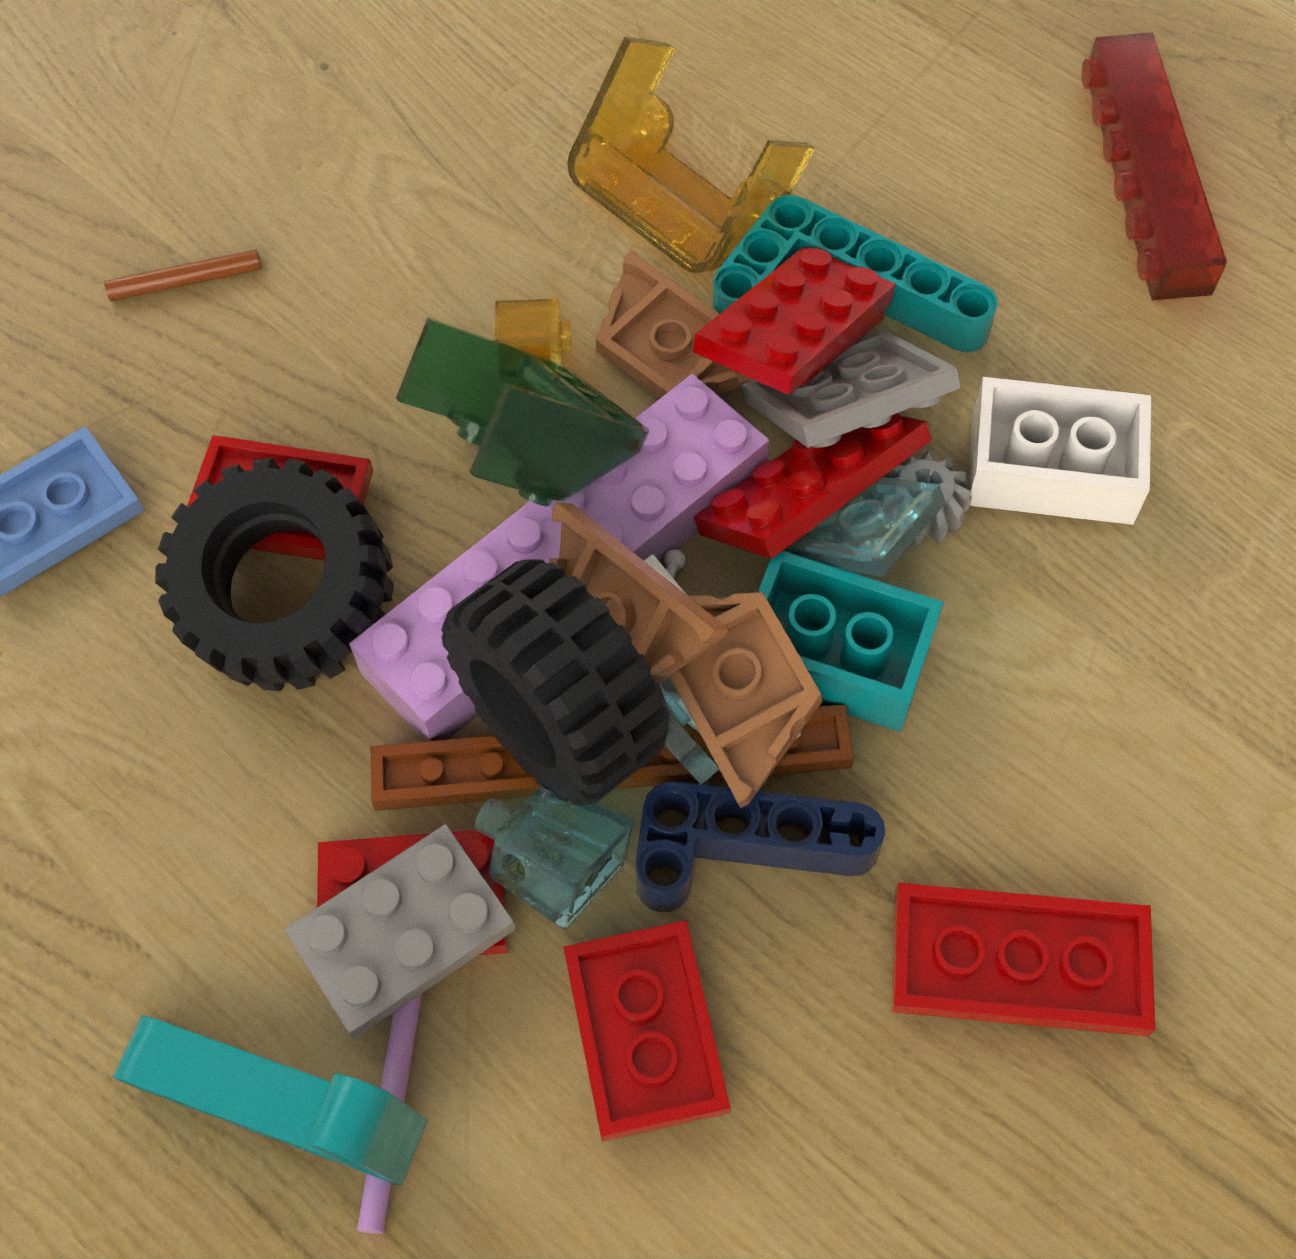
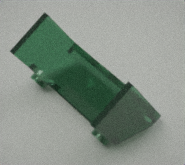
M428 317L396 396V399L401 403L447 417L459 427L457 431L459 437L480 446L469 472L473 477L519 490L518 494L523 498L549 507L553 500H567L640 453L649 433L647 427L572 370L546 358Z

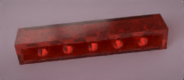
M1151 32L1095 37L1090 58L1085 59L1082 64V84L1085 89H1090L1093 99V122L1096 126H1101L1104 137V159L1107 163L1112 164L1115 174V197L1118 201H1123L1126 211V234L1128 239L1134 240L1138 252V276L1140 280H1146L1152 301L1213 295L1227 260L1154 34Z

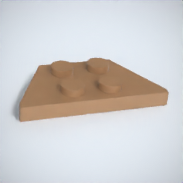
M630 251L625 255L621 279L618 287H614L608 303V316L602 320L596 337L597 353L659 398L663 397L691 374L695 375L717 395L740 388L742 383L753 380L693 353L695 333L718 316L719 313L633 252Z
M556 502L552 512V521L562 522L559 558H549V563H554L563 568L565 575L568 577L575 576L586 585L587 592L594 598L598 597L608 607L612 618L619 626L622 624L632 637L631 642L638 653L644 655L651 667L650 674L654 682L660 684L726 636L729 629L574 504Z
M763 592L736 593L724 599L714 598L710 595L688 596L729 630L723 639L672 674L670 679L738 805L742 808L751 802L822 703V695Z

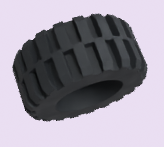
M273 458L255 459L253 470L244 471L239 464L222 470L221 473L224 479L212 485L206 479L193 490L199 497L189 507L180 503L171 516L178 524L173 534L163 533L158 548L167 557L166 563H158L155 566V584L167 592L162 594L158 601L163 615L174 623L173 633L183 645L195 652L197 657L217 671L246 686L255 683L263 690L281 691L284 683H290L299 690L315 686L314 675L323 672L332 679L345 671L341 660L352 652L349 643L385 615L380 609L382 601L389 602L392 600L394 586L387 576V572L393 568L390 551L382 541L383 534L363 504L349 488H344L332 474L323 469L317 470L314 473L306 462L292 459L285 462L284 469H281ZM301 531L316 536L325 549V568L321 582L310 600L295 613L277 621L251 623L240 618L233 609L231 584L236 567L244 554L261 539L276 533Z
M540 559L516 561L448 611L441 630L443 632L441 637L442 644L448 651L447 660L451 669L456 672L459 678L458 683L464 694L471 699L475 706L474 709L481 720L487 723L494 733L493 736L503 748H506L514 756L515 762L525 772L528 771L535 777L536 782L545 790L553 791L555 797L564 802L570 801L572 805L597 803L664 748L669 732L668 723L670 720L668 709L662 705L664 695L660 685L654 682L650 674L651 667L644 655L639 654L632 644V637L622 624L619 626L612 618L608 607L598 597L594 598L586 591V585L575 576L568 577L565 575L563 568L554 563H545L544 560Z

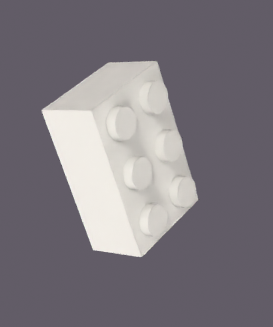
M983 377L972 415L967 489L971 491L970 495L972 496L970 506L1133 525L1150 491L1151 395Z

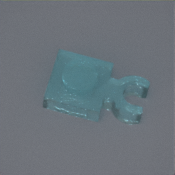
M666 693L662 705L668 709L670 720L668 723L669 732L664 745L700 785H703L720 769L684 730L683 727L691 721V718Z

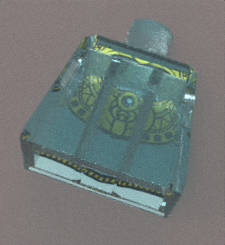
M539 788L517 810L495 798L488 799L477 815L475 830L495 840L489 871L493 880L554 924L566 930L624 866L634 819L596 804L572 805L570 801L564 802L556 798L553 791Z

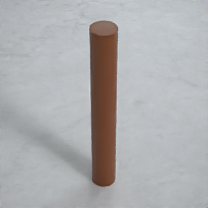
M255 249L106 280L104 284L109 300L113 301L261 270L262 266L258 251Z

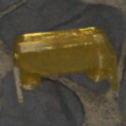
M624 36L569 153L567 163L569 176L577 187L685 270L692 273L714 271L725 262L768 205L777 197L791 194L815 147L808 142L767 140L748 178L740 183L731 199L664 149L673 131L674 117L670 106L654 94V91L671 59L675 47L666 42Z

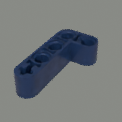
M675 781L663 782L655 786L647 794L643 805L635 862L637 893L642 903L652 910L671 912L680 908L687 901L691 891L695 858L844 876L862 875L870 871L876 864L885 836L884 821L877 811L861 803L758 791L748 805L740 808L730 788ZM666 810H676L685 815L687 819L678 826L668 827L658 822L656 817ZM726 817H735L741 819L747 825V828L741 833L729 834L718 828L717 823ZM786 824H795L802 827L807 832L808 837L801 841H789L779 834L778 829ZM822 829L829 830L826 839L827 844H819ZM854 833L859 835L858 840L861 847L850 845V838L847 834ZM658 867H669L674 869L680 877L671 885L660 886L650 881L648 875Z

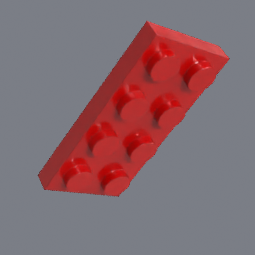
M804 246L696 332L693 353L790 395L892 302L896 283L878 277L871 269L854 267L832 258L828 252L822 249Z
M896 413L892 415V419L886 424L873 428H857L842 434L841 439L830 446L807 448L795 439L791 448L774 460L758 465L750 477L733 489L717 494L709 506L693 516L701 536L772 559L931 442L932 439L927 422L904 417Z
M898 883L895 890L891 1012L1149 1037L1155 1031L1151 905Z

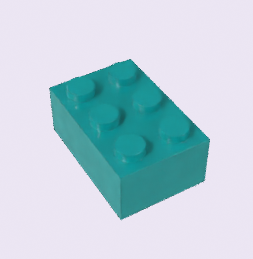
M785 551L780 552L770 560L758 592H763L818 687L823 699L819 706L845 704L846 712L849 716L902 732L944 602Z

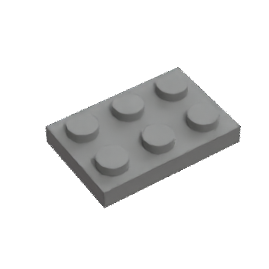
M446 824L284 929L353 1040L516 930L514 921Z

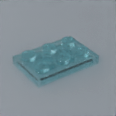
M882 477L783 551L842 570L883 577L946 503L940 485Z

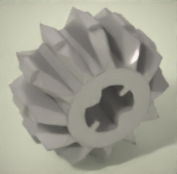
M929 449L922 455L920 460L910 456L883 476L875 492L876 504L880 506L878 513L880 524H894L892 532L895 539L905 533L912 534L916 546L923 542L925 535H929L940 544L946 538L948 531L957 532L963 525L965 512L969 510L972 500L971 491L966 489L968 482L966 471H952L953 463L951 456L941 462L932 460L933 457Z

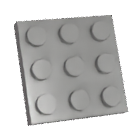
M886 330L860 338L804 386L800 385L790 395L754 379L741 384L746 403L807 448L830 446L838 442L842 434L860 427L873 428L889 422L893 414L911 407L925 408L932 406L942 399V395L961 388L957 367Z

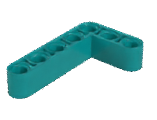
M783 195L774 199L721 265L713 278L712 309L720 314L804 246L822 249L828 252L832 258L854 267L871 269L878 277L896 283L892 302L886 307L885 315L961 352L979 350L987 343L998 305L997 296L985 284L796 195Z
M145 1015L140 1016L113 1074L114 1079L399 1186L403 1185L428 1121L424 1116L393 1094L356 1078L334 1073L331 1081H327Z

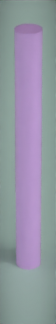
M422 994L393 1013L381 1082V1089L393 1094L404 1103ZM366 1174L357 1231L384 1234L392 1183Z

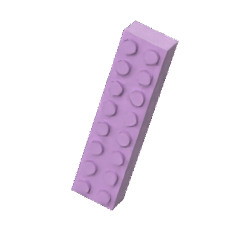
M689 375L351 641L349 644L361 675L425 742L448 740L478 714L469 696L464 694L458 683L459 678L456 672L451 669L447 660L448 651L443 647L441 639L443 635L441 630L446 615L452 607L516 561L540 559L544 560L545 563H549V558H559L562 522L552 521V512L556 502L574 504L643 561L653 554L662 563L667 551L679 549L699 532L693 516L709 506L717 494L733 489L750 477L758 465L768 461L770 440L695 375Z

